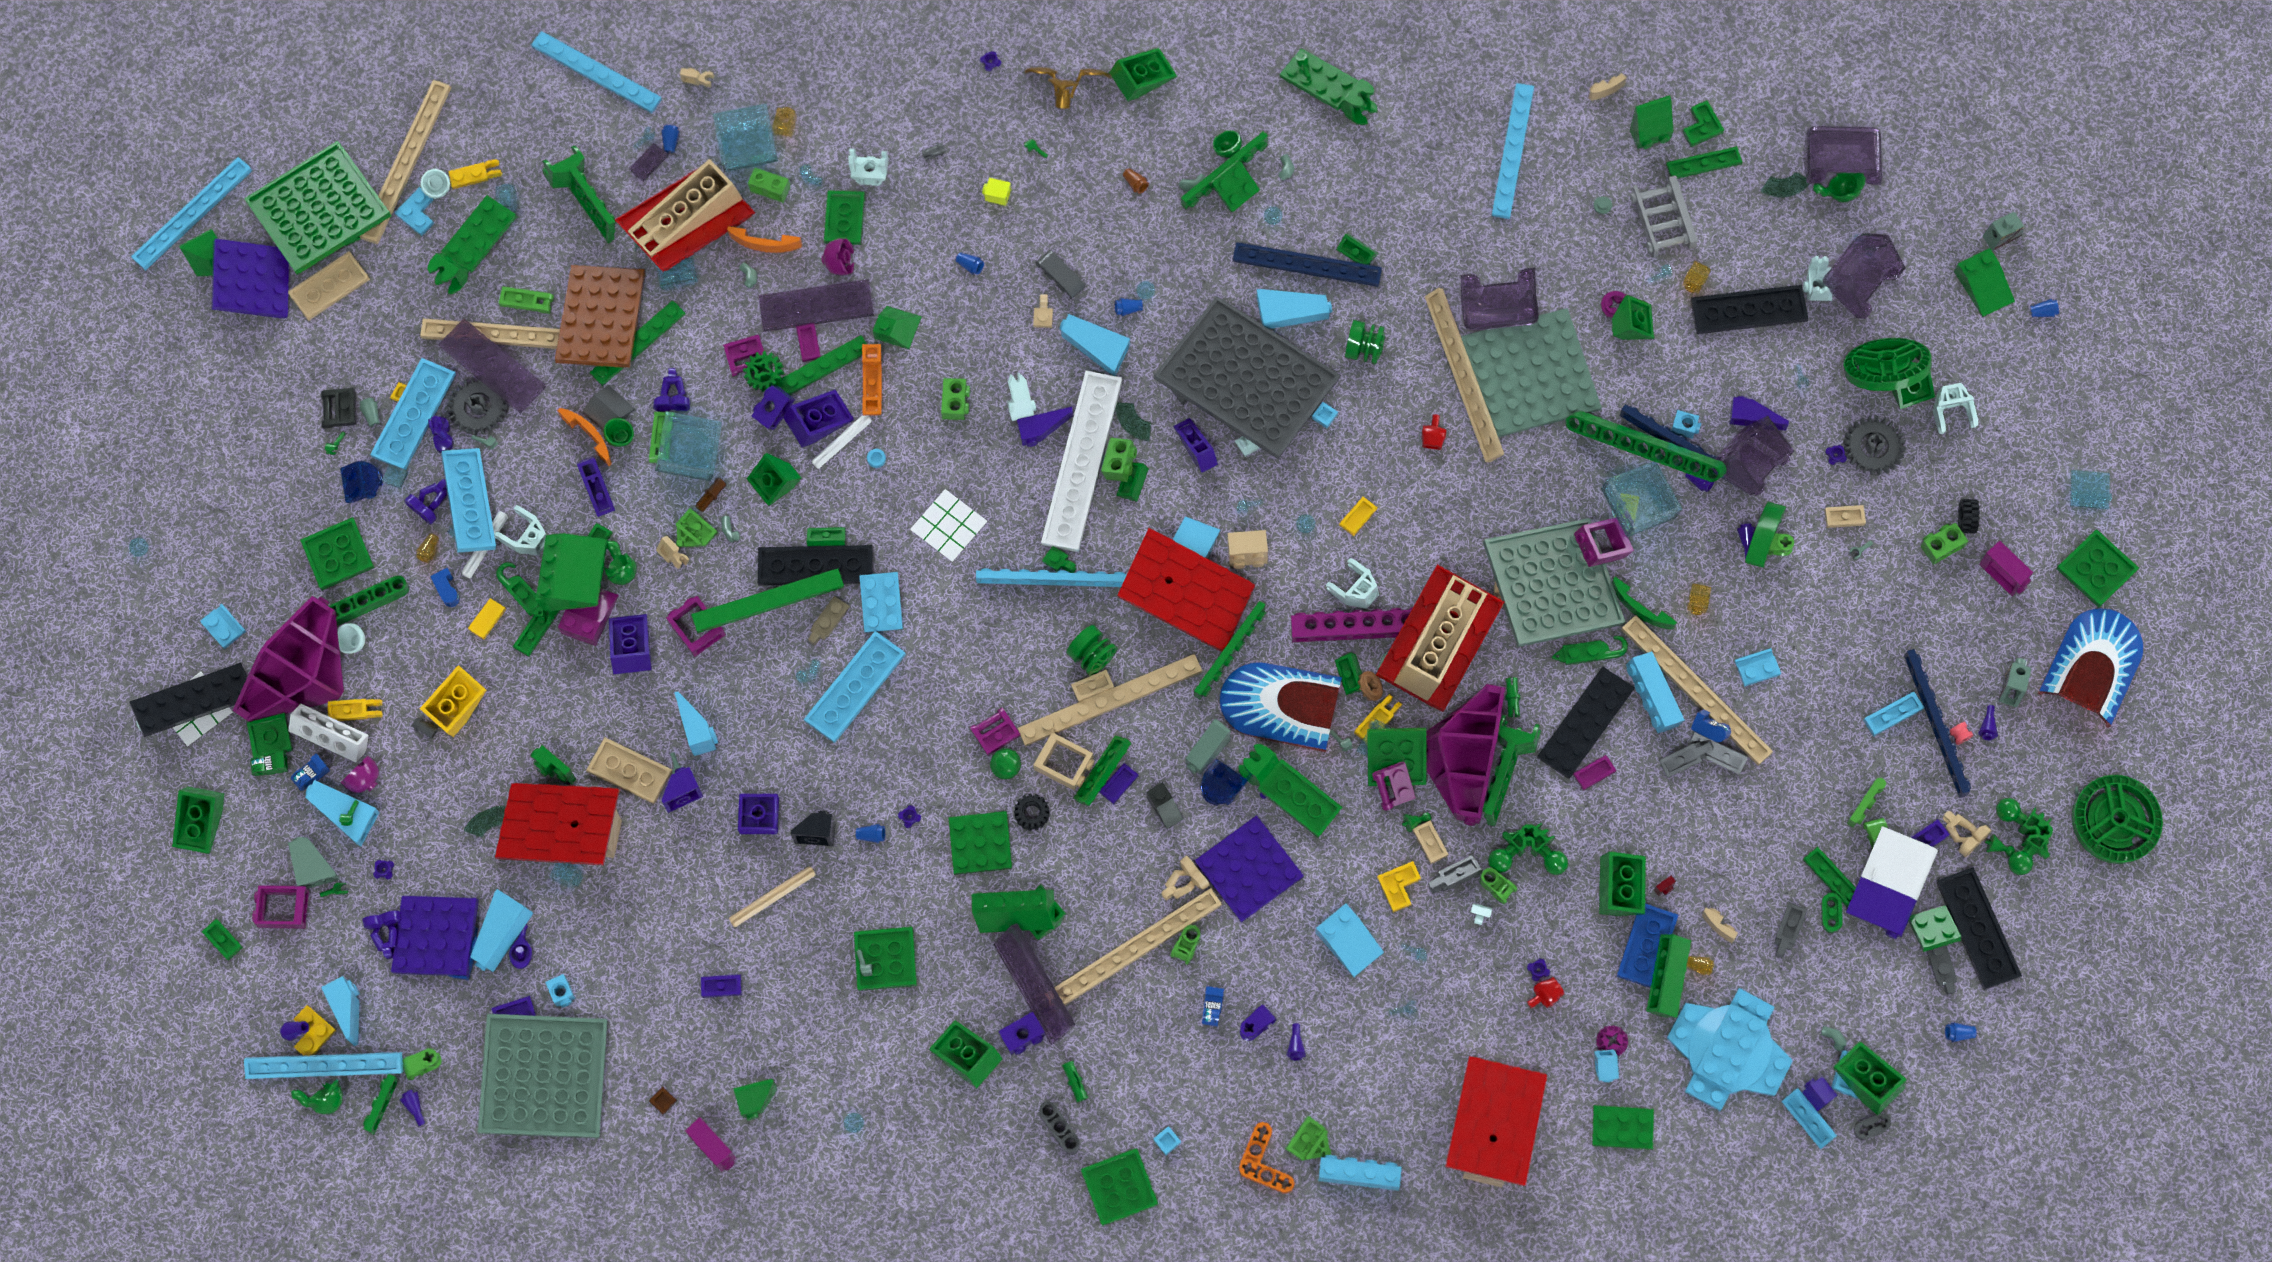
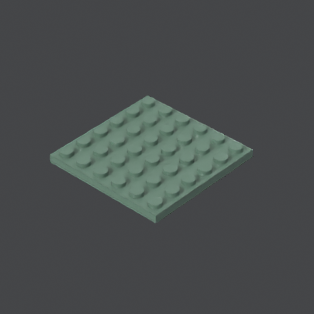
M1568 308L1461 336L1498 438L1566 420L1567 417L1577 411L1592 413L1602 409Z
M1590 518L1489 538L1483 541L1501 599L1504 601L1503 606L1517 647L1624 625L1625 619L1606 563L1588 567L1574 536V533L1583 525L1591 524ZM1593 531L1591 535L1600 554H1602L1595 531Z
M487 1014L478 1134L599 1139L608 1020Z

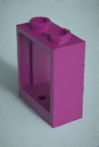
M1619 517L1583 525L1574 533L1576 542L1583 553L1588 567L1621 560L1634 551ZM1604 529L1614 551L1600 554L1591 532Z
M2001 541L1997 542L1986 552L1979 564L2012 597L2016 593L2020 595L2026 590L2027 585L2032 581L2030 577L2034 573Z
M698 596L687 599L683 606L679 609H673L666 617L669 625L694 657L725 636V632L720 626L713 628L691 643L675 621L696 606L701 611L707 609Z
M258 885V891L254 894L256 910L252 913V921L258 928L305 929L309 890L305 886ZM267 895H296L294 921H264Z
M700 1117L685 1130L691 1140L721 1172L724 1169L728 1171L734 1166L735 1155Z

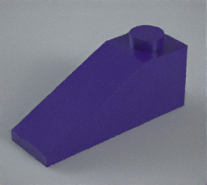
M1745 396L1733 397L1729 424L1787 430L1789 421L1753 399H1748Z
M1072 407L1017 419L1022 445L1033 447L1073 417Z
M1190 418L1173 426L1201 473L1218 465L1212 446Z
M592 456L576 462L597 517L615 511L595 457Z

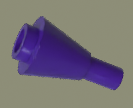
M1741 524L1740 528L1737 529L1742 546L1744 547L1745 559L1756 527H1752V524Z
M1993 705L1987 706L1986 716L1978 732L1982 739L1988 741L1998 737L1994 717L1995 706Z
M1298 1023L1292 1024V1036L1286 1056L1293 1061H1300L1306 1056L1300 1036V1024Z
M409 1090L403 1093V1098L400 1099V1102L414 1116L418 1127L426 1124L421 1114L418 1091L413 1092V1090Z

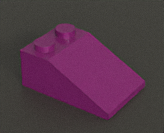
M600 589L598 606L566 609L558 625L560 633L597 646L619 595Z

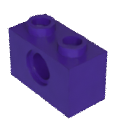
M772 385L764 392L762 401L755 405L754 413L751 416L767 429L775 430L788 408L796 399L780 387ZM773 402L775 407L773 411H770L769 406Z
M1033 1012L998 1031L1010 1055L1023 1053L1026 1050V1046L1031 1043L1033 1045L1039 1044L1044 1040L1043 1037L1045 1036V1032ZM1026 1031L1028 1037L1023 1040L1017 1037L1018 1033Z

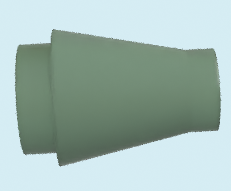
M374 398L360 401L359 409L367 420L369 427H373L374 424L379 425L378 405Z

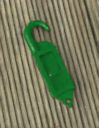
M511 562L501 564L496 571L498 581L530 616L534 615L545 618L544 610L535 600L536 593L521 576H513L507 579L503 575V570L506 567L516 568V565Z
M1613 636V639L1619 640L1622 643V648L1610 651L1608 645L1601 640L1563 645L1562 649L1552 656V659L1565 663V665L1619 658L1627 653L1628 643L1621 636Z

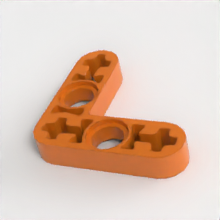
M1260 1122L1253 1130L1239 1165V1173L1246 1179L1278 1192L1290 1193L1294 1188V1179L1288 1174L1260 1163L1272 1135L1271 1126L1266 1122ZM1266 1127L1268 1135L1264 1134L1262 1138L1265 1144L1263 1145L1261 1142L1253 1140L1254 1137L1256 1139L1259 1138L1260 1132L1257 1131L1258 1128ZM1253 1145H1258L1261 1148V1153L1257 1156L1250 1153V1148ZM1249 1163L1251 1168L1256 1171L1257 1167H1260L1258 1177L1254 1178L1255 1173L1251 1171L1248 1174L1244 1173L1243 1165L1247 1166ZM1264 1171H1269L1272 1174L1271 1181L1264 1182L1261 1179V1174ZM1276 1174L1280 1175L1278 1178L1280 1181L1288 1179L1291 1186L1283 1189L1281 1183L1276 1182V1186L1272 1185Z

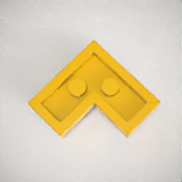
M1413 861L1377 876L1393 913L1411 906L1404 887L1421 881Z
M306 1005L293 1020L295 1022H307L309 1031L299 1040L294 1048L303 1056L315 1055L336 1030Z

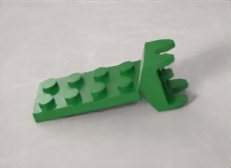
M1302 48L1279 74L1288 83L1337 111L1341 108L1345 116L1357 125L1368 124L1366 116L1362 114L1363 111L1370 113L1378 112L1377 105L1370 99V95H1374L1375 92L1369 82L1362 78L1360 81ZM1303 53H1306L1308 59L1307 68L1311 76L1309 79L1306 78L1302 67L1298 66L1296 55H1298L1299 59H1303Z
M574 145L571 147L573 154L554 165H551L547 159L543 160L542 163L545 168L542 169V172L551 187L569 188L606 242H612L616 232L615 217L612 213H608L603 200L598 199L593 186L588 185L583 174L585 157L581 151Z
M486 195L441 250L442 253H436L429 261L427 267L429 274L437 270L439 271L435 277L436 286L451 280L452 283L448 287V294H455L461 290L468 280V272L472 273L517 218L516 214Z
M1506 715L1501 716L1497 739L1503 746L1500 755L1502 761L1500 765L1496 766L1494 773L1496 779L1494 783L1490 784L1488 792L1490 797L1488 801L1484 802L1482 810L1487 825L1493 827L1496 825L1518 755L1536 752L1541 735L1539 724H1535L1531 734L1522 731L1520 727L1517 730L1507 727Z
M1262 744L1254 745L1255 751L1249 753L1250 758H1244L1243 765L1238 766L1239 774L1251 785L1259 786L1257 789L1315 837L1319 838L1343 807L1283 759L1279 761L1271 749Z

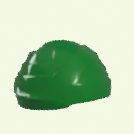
M1233 130L1220 133L1213 140L1214 152L1222 158L1232 157L1241 149V136Z
M613 418L604 425L603 434L605 440L610 445L624 447L633 440L634 429L627 420Z
M1005 748L995 752L990 761L993 774L1003 780L1014 778L1021 768L1018 754L1011 749Z

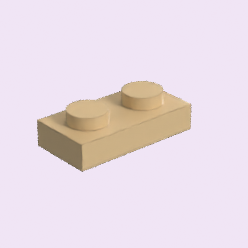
M1864 505L1828 507L1824 510L1827 528L1865 526L1866 524Z
M1104 670L1071 684L1077 701L1081 702L1114 688V685L1107 670Z
M1431 821L1413 828V833L1430 864L1448 856V852Z

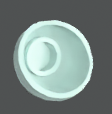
M431 169L422 176L420 186L426 196L436 199L443 197L449 191L450 181L447 174L442 170Z
M348 623L338 628L341 652L352 654L357 653L365 645V634L358 625Z

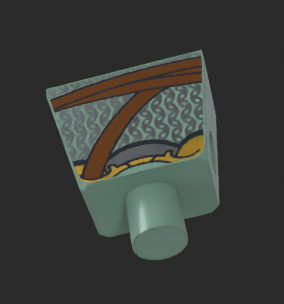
M2012 212L1991 223L1982 237L1991 250L1994 251L2021 237L2024 225L2016 213Z
M2017 658L2011 664L2006 673L1998 702L2018 707L2026 693L2031 668L2026 666L2027 661L2025 659ZM2011 689L2017 690L2015 699L2008 697Z

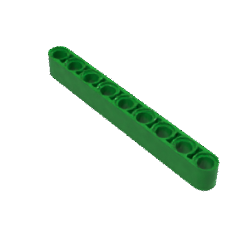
M1583 411L1573 413L1565 421L1566 427L1572 432L1709 482L1719 480L1727 471L1726 465L1719 460ZM1575 418L1578 419L1579 425L1575 422ZM1592 424L1596 427V431L1593 430ZM1609 430L1613 433V437L1609 435ZM1626 436L1630 439L1631 443L1626 441ZM1643 443L1648 446V450L1644 448ZM1660 449L1665 452V456L1661 454ZM1678 455L1681 456L1683 462L1678 460ZM1695 462L1700 464V469L1696 467ZM1713 468L1717 470L1718 475L1714 474Z

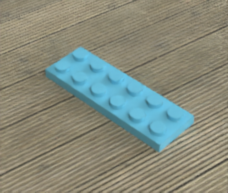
M421 358L370 454L371 457L406 471L429 427L428 419L435 416L456 376L454 371Z
M480 448L442 451L441 457L457 553L495 550L496 542Z
M875 631L804 718V722L833 743H836L905 657L906 653Z

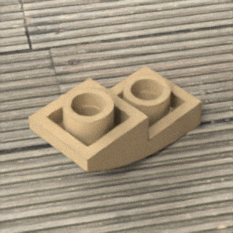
M1621 73L1617 77H1612L1608 83L1604 80L1600 83H1595L1589 90V99L1597 100L1615 93L1625 85L1626 77Z
M1705 908L1702 916L1707 924L1722 938L1733 943L1738 932L1734 931L1735 929L1728 924H1720L1723 916L1720 915L1718 910Z

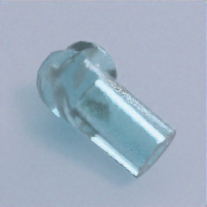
M813 659L809 670L798 671L796 679L800 683H807L815 679L821 662Z

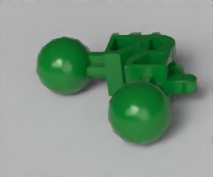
M2004 798L1996 806L1997 816L2002 821H2015L2020 825L2018 832L2021 834H2030L2021 844L2024 847L2023 850L2012 853L2008 860V866L2012 873L2026 875L2032 870L2033 855L2038 854L2043 859H2047L2050 856L2048 844L2053 829L2049 823L2052 818L2048 821L2043 819L2045 813L2036 814V807L2027 816L2021 812V807L2017 800Z
M1542 823L1536 827L1526 824L1521 830H1516V832H1503L1502 838L1509 843V846L1505 849L1492 851L1488 857L1489 867L1495 869L1498 873L1508 871L1513 863L1512 858L1516 854L1521 857L1525 853L1526 846H1531L1530 853L1535 858L1540 855L1544 859V867L1552 875L1564 873L1568 868L1569 862L1564 853L1552 851L1548 847L1554 841L1555 836L1548 837L1549 830L1540 829ZM1525 833H1526L1527 835H1529V834L1531 833V834H1532V838H1531L1530 836L1525 837Z

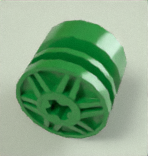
M1353 320L1345 358L1357 360L1360 353H1364V362H1367L1369 355H1372L1371 364H1377L1385 342V327L1380 326L1377 334L1375 333V324H1372L1368 332L1366 331V322Z
M1090 625L1079 633L1066 651V654L1074 662L1082 661L1080 667L1082 670H1086L1089 676L1097 674L1106 667L1118 650L1115 644H1111L1109 638L1102 640L1103 633L1095 625Z

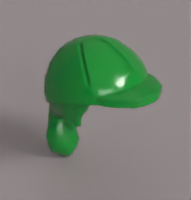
M1860 171L1836 173L1837 176L1830 180L1828 187L1825 188L1822 184L1816 183L1812 189L1822 197L1831 196L1838 202L1847 203L1860 195L1865 185V176Z
M608 541L606 549L609 550L613 561L609 564L608 569L604 567L607 579L616 585H626L636 576V562L627 553L622 555L620 545L616 541Z
M336 1079L333 1084H322L325 1089L319 1090L312 1097H308L301 1090H292L291 1095L292 1099H297L302 1106L310 1107L318 1114L328 1115L340 1108L343 1101V1092L339 1085V1080Z

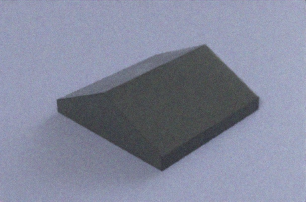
M608 385L595 393L582 411L603 429L604 425L613 418L626 419L635 408Z

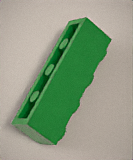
M1674 934L1660 935L1646 1012L1665 1018H1677L1691 940Z

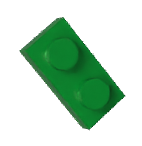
M845 527L807 529V546L845 545Z
M217 918L202 931L228 961L243 948Z

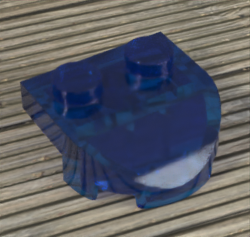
M357 461L340 468L345 502L348 504L364 498H374L377 495L376 492L379 486L383 484L381 470L368 462Z
M1216 759L1202 777L1200 782L1201 795L1212 805H1229L1245 787L1248 780Z

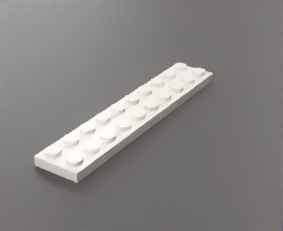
M1090 371L1085 372L1041 544L1044 546H1054L1059 549L1079 552L1123 381L1121 377Z

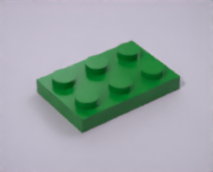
M828 190L824 244H828L836 239L847 238L852 245H861L865 193L863 191Z
M1593 1105L1592 1146L1653 1150L1654 1109Z

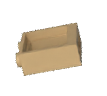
M1052 732L1033 766L1035 771L1075 791L1077 787L1082 786L1086 778L1084 777L1085 772L1092 769L1095 761L1093 760L1092 752ZM1057 744L1085 757L1073 780L1045 766Z

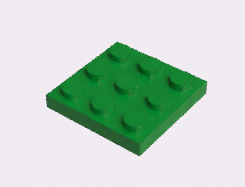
M353 517L300 539L321 591L375 568Z
M2096 529L2056 569L2100 608L2139 570V567Z
M1426 728L1367 729L1368 786H1377L1372 776L1374 772L1403 761L1406 764L1411 784L1427 785ZM1388 776L1384 778L1385 786H1391Z
M1007 811L948 817L954 875L1012 869Z
M913 926L854 932L858 991L917 986ZM857 950H861L865 964L872 965L871 976L862 975L860 961L856 953Z
M1137 1148L1081 1169L1102 1227L1159 1205Z

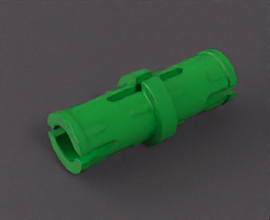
M1511 677L1506 678L1507 695H1505V700L1508 704V717H1513V709L1515 710V717H1520L1518 678L1513 677V685H1511Z
M1074 1061L1063 1064L1062 1067L1068 1079L1067 1084L1069 1087L1071 1086L1076 1103L1086 1100L1088 1096L1082 1084L1083 1079L1079 1076Z

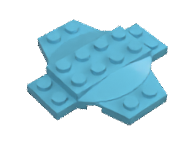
M1740 988L1730 1005L1710 1008L1685 1003L1667 1037L1683 1056L1689 1060L1693 1077L1685 1093L1719 1111L1722 1110L1729 1094L1742 1090L1775 1096L1793 1062L1773 1041L1766 1025L1775 1007Z

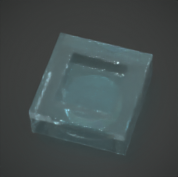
M389 464L382 481L385 484L401 489L408 471Z

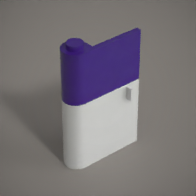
M1882 826L1846 913L1883 928L1886 932L1885 935L1892 939L1902 937L1938 850Z

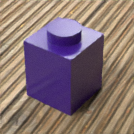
M1823 1077L1816 1081L1811 1079L1804 1085L1806 1089L1802 1092L1817 1112L1838 1096Z

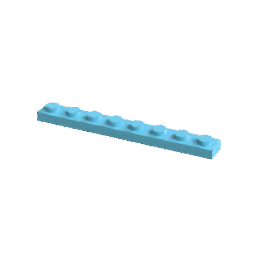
M542 31L531 44L532 48L650 113L654 112L662 100L657 94Z
M1516 83L1492 210V216L1510 219L1534 86Z
M237 157L131 256L132 259L146 271L252 172V169Z
M984 568L981 571L976 570L977 583L1121 587L1127 574L1123 572L1106 574V572L1102 571L1095 572V574L1085 571L1068 573L1064 570L1057 571V573L1047 570L1030 572L1026 569L1019 570V572L1009 569L992 571L991 569Z
M402 1052L250 1057L244 1059L245 1079L397 1074L403 1072Z

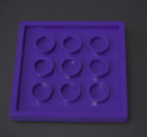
M214 239L211 310L287 318L289 263L278 247Z
M1257 815L1194 860V863L1241 923L1304 878L1302 872Z
M402 896L400 905L401 920L397 926V946L394 947L391 973L469 977V964L479 900L477 898Z

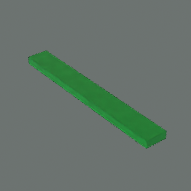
M596 523L587 537L606 539L608 541L613 532ZM561 610L544 612L545 618L533 615L513 645V648L530 657Z
M834 569L691 615L697 633H701L844 588V584L839 570Z

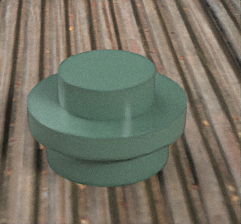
M1605 196L1596 198L1593 205L1594 210L1599 214L1609 213L1612 209L1611 200Z

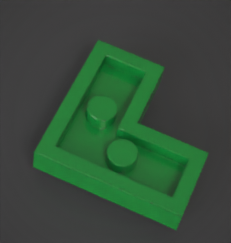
M1708 100L1691 107L1690 111L1697 123L1684 128L1682 132L1690 147L1724 133V128Z

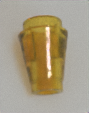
M431 533L428 534L417 548L416 558L425 563L433 560L439 537Z
M1688 956L1687 968L1703 976H1711L1715 961L1710 960V957Z

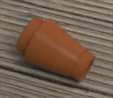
M1131 168L1123 172V177L1135 193L1141 194L1147 190L1149 186L1147 178Z

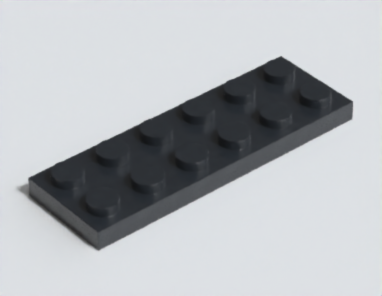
M1802 285L1691 297L1690 300L1696 334L1807 322L1809 319Z
M872 545L758 547V586L786 585L834 569L839 570L843 584H860L859 575L873 574Z
M238 663L129 701L130 707L143 737H147L234 706L245 684L247 675L242 664Z
M1602 666L1537 758L1567 779H1570L1635 688Z
M1974 867L1937 880L1936 884L1961 935V940L1983 990L1985 991L2021 978L2022 974Z

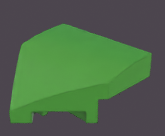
M691 508L676 523V543L678 547L706 546L719 533Z
M1310 1116L1305 1118L1285 1148L1300 1160L1331 1155L1327 1130Z

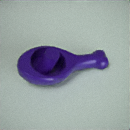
M527 923L509 951L511 964L517 969L527 967L532 958V949L525 936L526 929L528 928Z

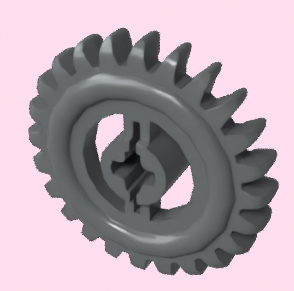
M479 376L478 382L471 377L470 384L465 379L464 387L459 383L457 384L460 389L459 391L452 389L455 396L449 395V399L452 402H447V406L452 409H448L447 413L451 415L449 419L454 421L453 425L455 427L459 426L460 431L466 429L467 434L473 431L474 435H477L478 431L485 434L486 429L491 432L492 426L498 428L497 422H503L501 416L505 417L507 415L504 411L509 408L506 404L508 402V398L505 397L506 392L502 391L501 385L497 386L495 380L490 384L488 377L485 382H483L481 376ZM481 395L487 396L491 400V409L487 408L486 402ZM465 404H468L473 414H484L486 416L481 418L468 416L465 412Z
M1869 416L1867 422H1865L1864 418H1861L1860 425L1855 421L1853 424L1854 428L1850 426L1848 428L1850 433L1845 434V438L1848 440L1843 441V444L1847 446L1844 448V451L1849 452L1846 455L1847 459L1852 458L1850 464H1857V470L1862 467L1863 473L1869 470L1871 475L1874 474V471L1881 475L1882 470L1885 473H1889V468L1895 470L1896 465L1901 464L1900 459H1903L1905 456L1901 452L1906 450V447L1902 446L1906 440H1899L1902 438L1903 433L1896 434L1899 426L1892 429L1893 421L1886 425V418L1879 422V416H1876L1874 421ZM1872 434L1865 446L1866 451L1870 454V457H1868L1861 449V440L1865 436ZM1874 440H1875L1876 445H1877L1876 450H1875V446H1874L1875 444L1873 443ZM1886 441L1888 444L1887 453L1877 458V454L1882 451Z

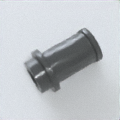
M938 142L932 147L921 150L925 161L939 155L942 157L946 153L943 144H938Z
M417 717L412 724L414 731H420L433 739L438 731V728L424 721L423 717Z

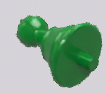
M1425 812L1421 817L1404 814L1402 826H1405L1406 830L1410 833L1422 821H1430L1432 819L1431 814Z
M1994 834L1989 840H1985V843L1988 844L1986 848L1988 853L2005 852L2010 857L2012 853L2016 852L2013 846L2006 847Z

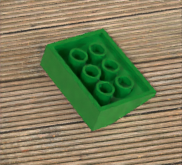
M566 533L546 535L535 599L544 612L598 606L608 542L606 539Z

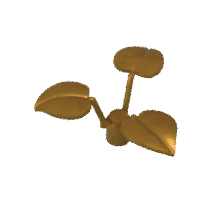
M1032 67L1025 70V74L1034 72L1050 75L1052 79H1048V81L1054 85L1055 107L1064 109L1070 108V99L1073 98L1082 76L1105 75L1111 78L1109 73L1097 69H1080L1076 82L1056 79L1055 73L1057 74L1058 71L1051 68ZM1073 86L1071 93H1069V89L1065 88Z

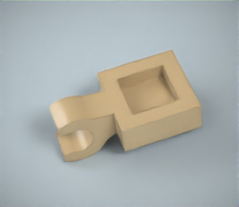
M681 68L680 77L682 82L702 84L706 87H711V82L706 81V79H714V74L710 71L700 74L693 68Z
M1040 294V308H1034L1033 327L1052 328L1053 308H1048V295Z
M668 536L661 538L656 551L667 563L672 561L674 566L679 569L682 563L687 565L689 561L686 555L678 553V546Z

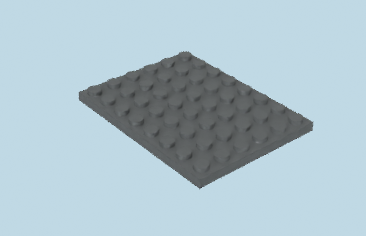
M1216 296L1158 369L1153 379L1279 459L1340 379L1341 375Z

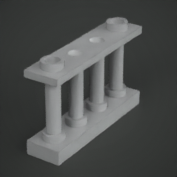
M1676 176L1669 177L1665 187L1639 193L1637 185L1633 186L1630 200L1632 204L1636 205L1648 241L1646 242V248L1648 253H1652L1653 258L1657 257L1658 249L1681 243L1687 244L1688 249L1696 248L1698 240ZM1665 194L1671 195L1672 201L1669 204L1648 209L1644 208L1642 202L1644 199ZM1671 210L1673 212L1676 211L1678 217L1675 220L1650 226L1647 216ZM1674 227L1682 228L1683 234L1681 236L1658 242L1655 241L1654 232Z

